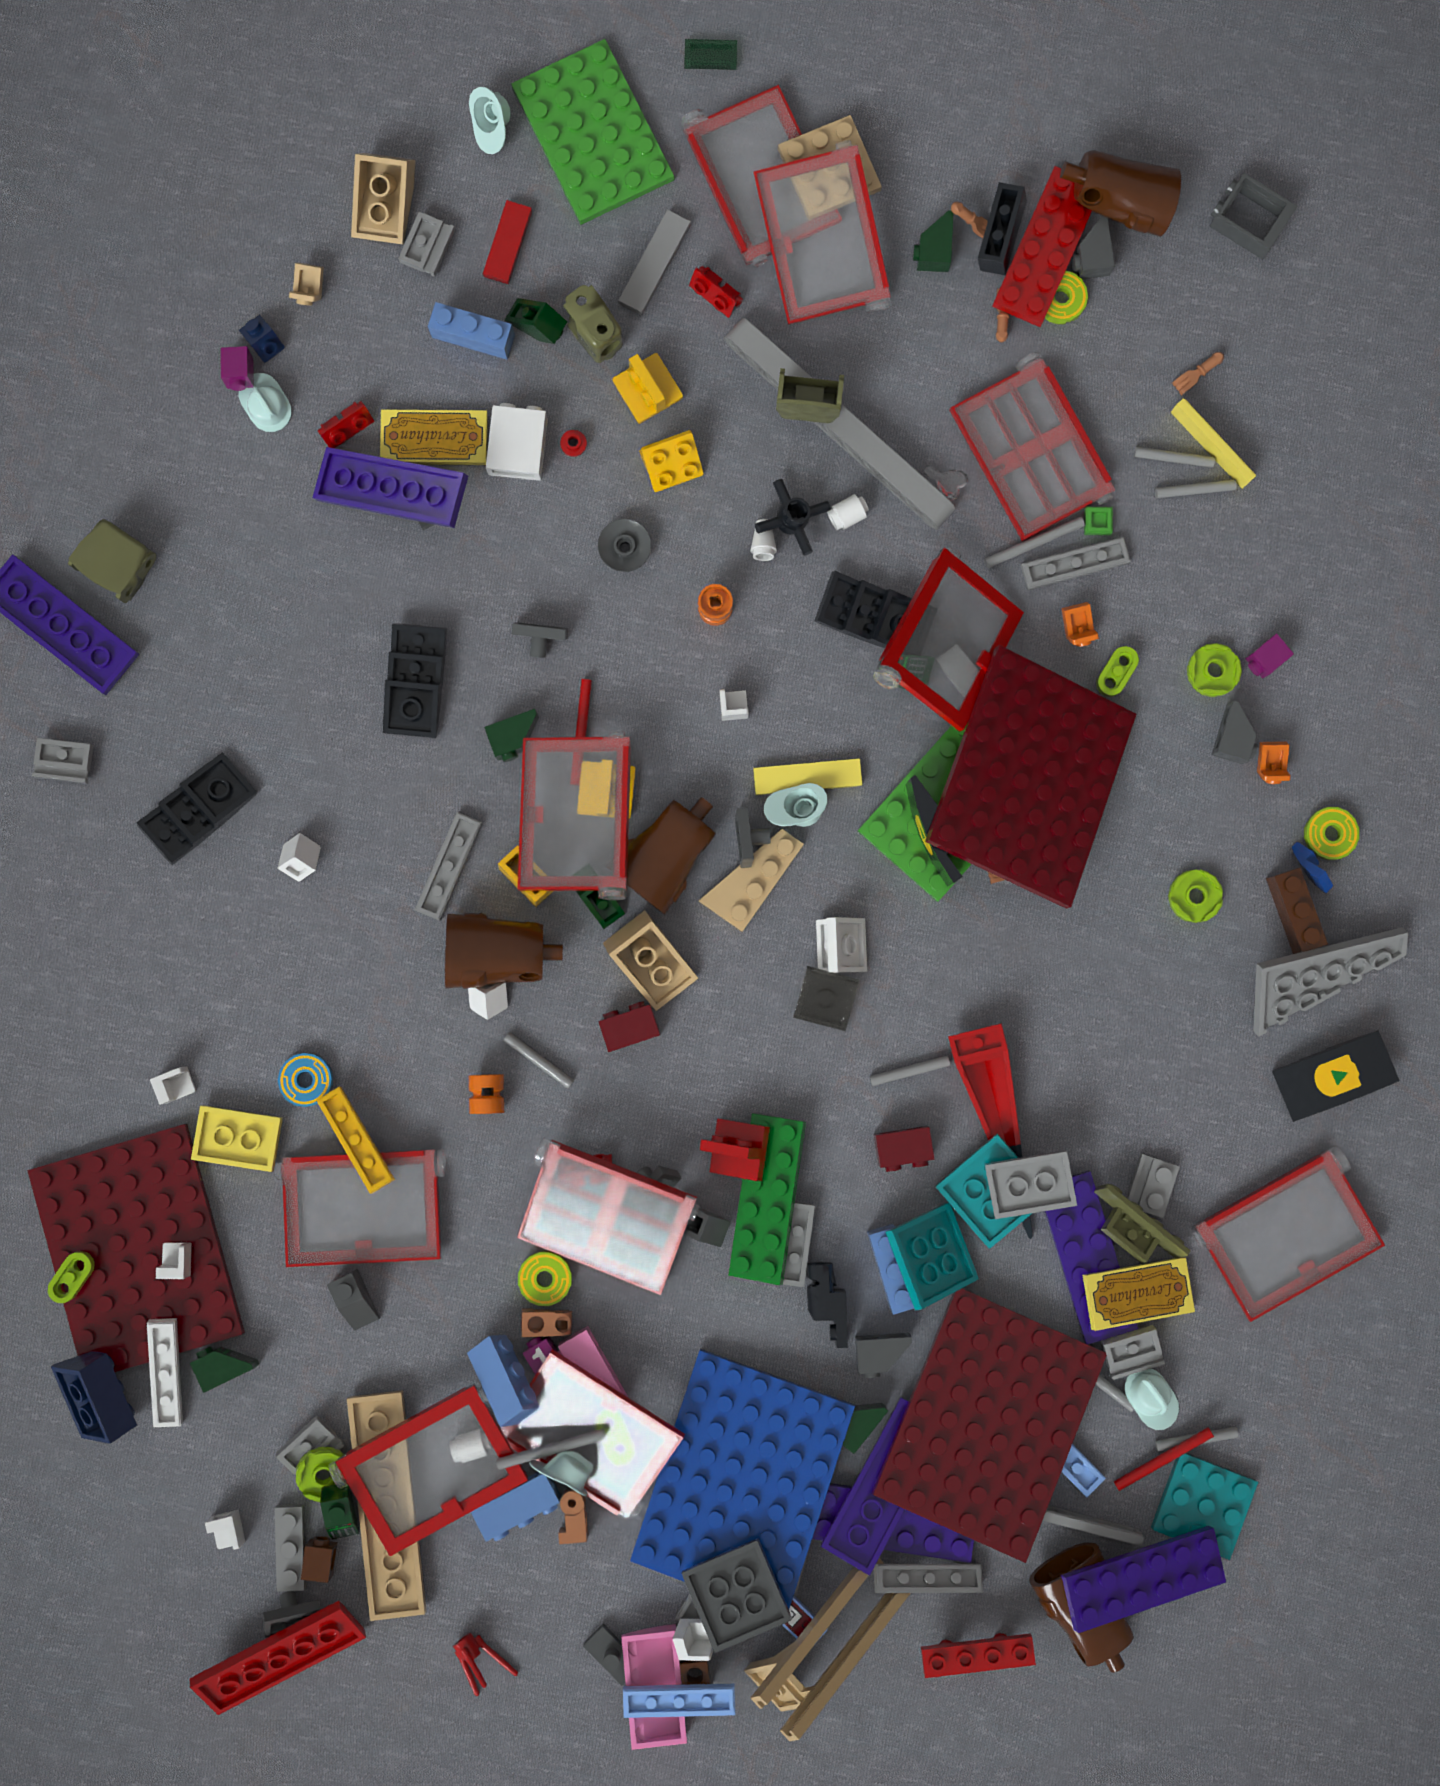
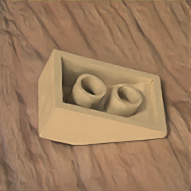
M369 153L355 154L351 237L404 244L414 189L415 160Z
M646 910L603 942L610 957L655 1011L659 1010L698 979L694 971Z

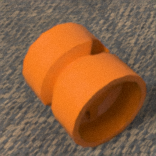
M720 584L706 586L698 597V612L701 619L713 626L722 625L729 620L733 606L731 592Z
M504 1074L468 1075L469 1091L473 1093V1096L469 1098V1114L504 1113V1097L500 1095V1092L504 1090ZM482 1088H491V1095H481Z

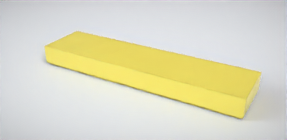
M1183 398L1176 404L1171 411L1173 416L1212 457H1215V461L1233 480H1236V483L1242 489L1256 477V474L1186 399Z
M860 759L753 768L755 795L772 794L782 789L806 783L818 784L823 789L862 786Z

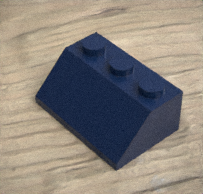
M91 1351L51 1366V1369L81 1438L111 1444L136 1427L137 1423L134 1419V1409L127 1402L123 1393L125 1391L124 1386L117 1379L114 1372V1362L107 1353Z

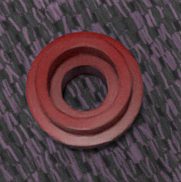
M569 430L562 435L560 446L566 455L577 457L586 450L587 441L582 432ZM571 439L578 440L576 446H570L568 443Z

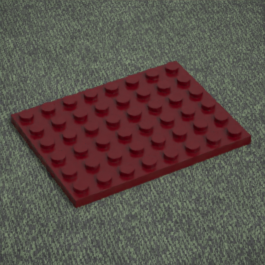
M998 645L995 647L925 842L1061 907L1071 908L1137 714Z
M187 1124L27 1170L55 1274L65 1259L72 1253L84 1251L90 1254L94 1260V1270L74 1299L63 1303L77 1356L91 1351L107 1353L114 1362V1372L149 1362L147 1322L149 1319L177 1318L179 1353L245 1333L198 1161L191 1160L193 1143ZM164 1243H192L191 1276L185 1279H156V1268L162 1265ZM81 1260L77 1262V1267L80 1270L84 1269V1263ZM63 1283L61 1289L67 1293L69 1290L68 1285Z
M965 1289L954 1292L871 1494L1026 1563L1107 1356L1106 1353Z

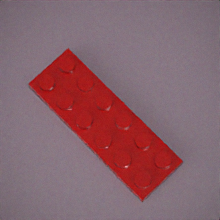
M1057 166L1053 168L992 305L994 308L1038 327H1041L1092 212L1075 200V183L1060 178L1062 169Z
M337 1601L189 1678L190 1688L217 1715H220L365 1639V1629L340 1601Z

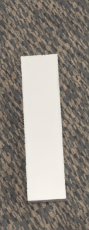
M177 1318L149 1319L147 1322L153 1427L181 1426L183 1414Z

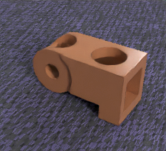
M522 1308L521 1310L522 1337L566 1336L572 1334V1311Z
M567 1488L560 1499L561 1510L565 1513L566 1527H562L559 1530V1544L587 1542L588 1525L585 1496L571 1488Z

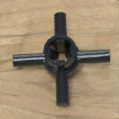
M778 479L773 482L782 506L777 512V517L755 523L756 532L759 534L779 527L785 534H794L804 556L808 555L813 550L804 528L808 524L810 517L831 510L828 501L809 506L802 498L791 499L783 479Z

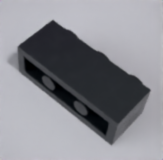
M999 182L978 255L980 271L1006 276L1027 202L1025 187Z

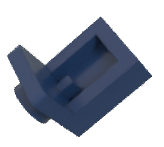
M260 314L254 319L249 320L245 326L239 329L240 333L264 363L285 348Z

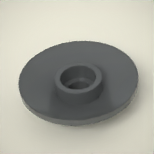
M618 519L609 523L602 530L598 539V551L603 562L611 569L619 572H630L638 569L647 561L651 551V539L647 530L640 523L631 519ZM628 544L630 549L627 552H623L620 550V546Z

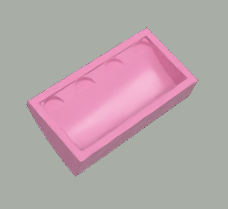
M676 1624L646 1628L621 1635L626 1686L682 1685L680 1662L673 1642ZM685 1716L629 1718L632 1750L687 1743Z

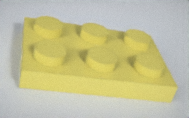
M201 1105L191 1160L273 1172L283 1117Z

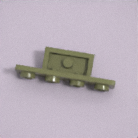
M1112 1184L1096 1187L1094 1193L1113 1207L1101 1231L1139 1262H1148L1157 1245L1174 1258L1189 1255L1190 1250L1184 1246V1242L1179 1237L1171 1235L1163 1228L1164 1226L1161 1222L1145 1214L1139 1204L1123 1196L1122 1191Z

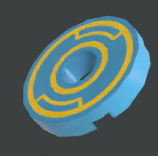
M301 1053L293 1055L284 1062L279 1070L278 1085L281 1094L287 1101L295 1106L308 1107L318 1104L316 1100L330 1092L334 1078L331 1067L325 1059L316 1054ZM303 1072L310 1073L313 1078L311 1086L307 1088L299 1083V1077Z

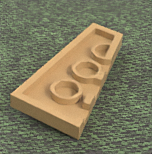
M781 829L771 838L770 844H764L753 853L752 867L741 868L739 865L698 902L743 932L804 844Z

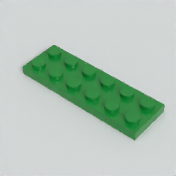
M752 1113L750 1124L770 1127L762 1181L742 1178L728 1276L783 1285L806 1122Z

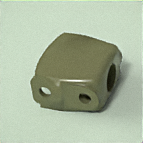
M582 285L566 296V303L563 307L570 315V323L567 324V327L595 362L601 363L604 360L611 359L623 346L622 331L603 299L592 285L589 287ZM585 297L587 302L585 305L580 306L576 302L577 299Z
M780 368L777 412L784 419L832 423L840 415L844 375H839L838 381L785 376V369Z
M102 519L78 544L69 557L68 565L80 571L97 585L116 593L117 599L127 603L129 600L131 601L143 584L157 555L110 521Z

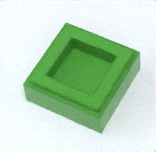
M1085 507L1084 535H1111L1113 533V507Z

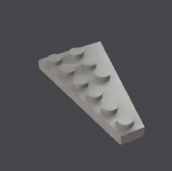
M1401 927L1257 963L1253 1032L1260 1037L1267 1033L1266 1028L1275 1023L1281 1025L1289 1021L1288 1016L1299 1010L1307 1011L1341 992L1340 987L1349 982L1355 984L1361 981L1362 975L1373 969L1379 971L1406 956L1408 932Z

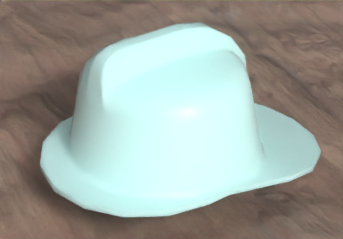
M478 87L472 91L469 98L474 135L481 150L487 154H495L501 150L505 142V126L510 120V107L507 100L499 92H493L487 87Z
M254 373L253 388H245V390L239 391L238 397L241 405L251 421L259 429L265 432H276L288 424L291 418V405L272 376L265 373Z
M813 783L782 789L772 793L766 799L764 814L767 820L778 826H811L819 820L822 812L825 810L828 803L827 794L821 786Z
M1151 1368L1127 1377L1125 1395L1140 1419L1154 1430H1164L1170 1427L1177 1419L1179 1403L1163 1376Z
M574 1451L560 1452L547 1464L537 1460L529 1462L531 1467L539 1473L567 1485L583 1496H587L588 1493L584 1486L593 1470V1464L579 1453Z

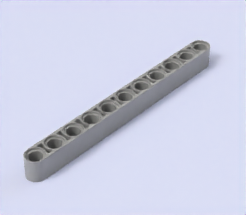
M742 318L724 337L728 346L777 390L780 368L785 369V376L812 378L745 318ZM842 404L839 417L832 423L814 422L931 528L937 530L955 511L954 505Z

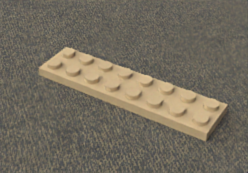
M403 1390L347 1398L352 1449L406 1420ZM407 1438L355 1467L395 1537L417 1526L409 1442ZM358 1502L370 1621L424 1615L426 1613V1602L419 1541L389 1556Z

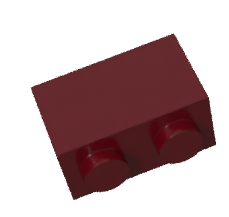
M644 1001L628 1006L630 1010L628 1012L619 1014L618 1010L603 1014L604 1020L598 1022L608 1052L661 1035L650 1004L645 1006Z
M928 1126L873 1134L878 1166L880 1168L885 1167L886 1172L901 1170V1165L912 1163L913 1168L928 1166L929 1160H935L930 1128Z

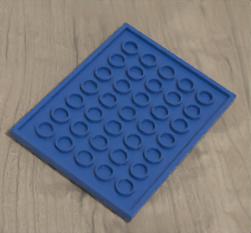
M700 1349L674 1426L683 1432L685 1436L658 1474L630 1561L685 1582L681 1574L683 1570L759 1538L789 1609L855 1404Z

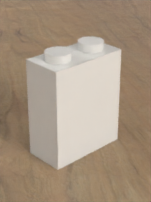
M501 403L500 406L493 405L486 460L488 475L541 481L548 423L546 411L537 406H527L524 409L516 408L515 405L510 403Z

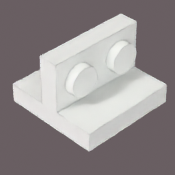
M831 917L816 920L818 974L867 972L865 918Z

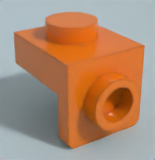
M1088 602L1061 608L1066 639L1076 646H1087L1093 640L1099 639L1098 633L1094 630L1091 607Z
M1287 741L1260 742L1257 773L1266 783L1280 784L1282 781H1290L1291 775L1287 771L1289 744Z

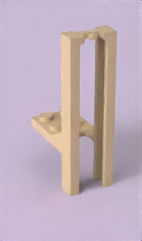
M879 1558L876 1564H884V1563H883V1561ZM853 1567L795 1642L774 1657L750 1662L745 1668V1673L758 1686V1689L750 1697L751 1700L760 1709L768 1705L770 1701L781 1712L796 1709L780 1731L789 1741L799 1740L910 1593H885L816 1684L805 1688L792 1673L869 1576Z

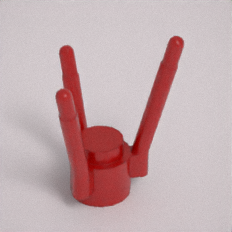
M470 1632L457 1641L453 1648L474 1695L479 1696L480 1693L469 1666L481 1686L486 1688L487 1683L474 1661L481 1654L479 1651L480 1647L512 1675L517 1676L518 1671L488 1646L480 1635L474 1638Z

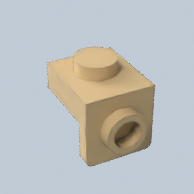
M295 263L293 291L289 292V298L297 299V304L309 306L313 305V302L321 300L324 267Z

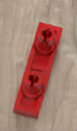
M998 1633L993 1638L954 1643L945 1639L937 1645L921 1646L925 1678L1036 1665L1031 1633L1012 1636Z

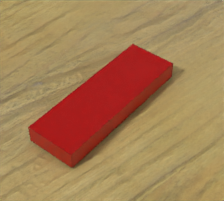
M506 200L483 271L485 278L509 285L532 214V207Z

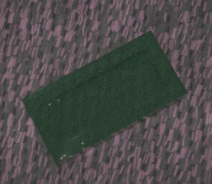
M685 39L684 69L736 70L737 40Z

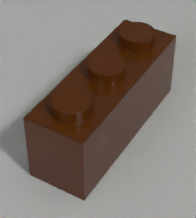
M1301 868L1292 869L1266 878L1292 953L1297 954L1328 945Z

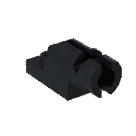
M807 1263V1277L818 1281L807 1286L808 1311L814 1321L834 1320V1324H830V1341H835L836 1348H848L845 1289H834L837 1283L834 1276L833 1263Z

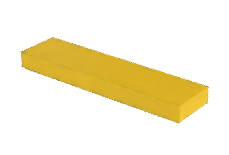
M339 1086L316 1100L369 1193L373 1194L394 1181L393 1174L343 1088Z

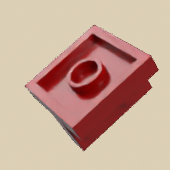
M717 1118L715 1135H712L711 1140L701 1139L700 1143L701 1151L712 1152L709 1172L753 1181H762L770 1127Z

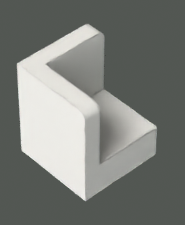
M725 689L719 690L722 721L747 719L749 711L746 690L725 692Z
M301 833L297 834L283 845L278 869L300 882L316 870L321 849L320 845Z
M506 982L468 988L471 1010L488 1020L507 1009Z
M187 1066L176 1068L150 1079L159 1105L170 1103L196 1092V1087Z
M164 1243L162 1265L156 1268V1279H185L191 1276L192 1243Z
M239 1510L213 1515L205 1522L207 1534L214 1532L218 1549L233 1546L235 1550L239 1549L246 1542Z
M701 1619L679 1620L673 1636L678 1659L709 1661L714 1650Z

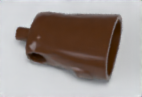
M1092 150L1084 154L1079 166L1065 162L1060 173V178L1075 183L1074 198L1078 203L1097 214L1122 223L1127 228L1141 233H1150L1158 237L1163 236L1173 219L1179 202L1181 172L1177 168L1128 160L1105 152Z
M700 797L690 811L673 800L649 828L636 838L628 840L627 885L664 915L673 902H677L683 891L686 890V880L695 862L716 835L710 827L702 822L713 808L702 797ZM614 858L605 866L612 873Z
M481 912L447 914L445 989L461 987L467 989L505 982L540 981L543 978V960L563 961V944H543V924L492 919Z
M1084 1542L1069 1547L1045 1561L1030 1575L1029 1583L1038 1595V1601L1045 1610L1046 1615L1056 1621L1067 1633L1082 1662L1087 1667L1105 1662L1110 1672L1114 1673L1124 1668L1125 1663L1119 1653L1127 1648L1134 1639L1126 1619L1122 1618L1077 1633L1073 1629L1061 1575L1106 1560L1096 1543Z

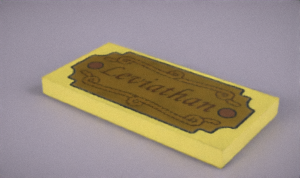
M381 410L380 457L420 465H486L487 410Z
M1186 1257L1083 1275L1091 1330L1094 1331L1195 1312Z

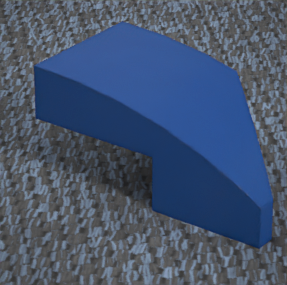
M1296 842L1292 846V850L1305 874L1315 886L1324 893H1327L1333 887V884L1326 871L1318 867L1320 863L1312 850Z

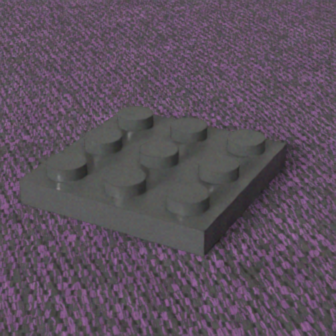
M759 1538L687 1568L681 1573L714 1653L792 1620L790 1611Z

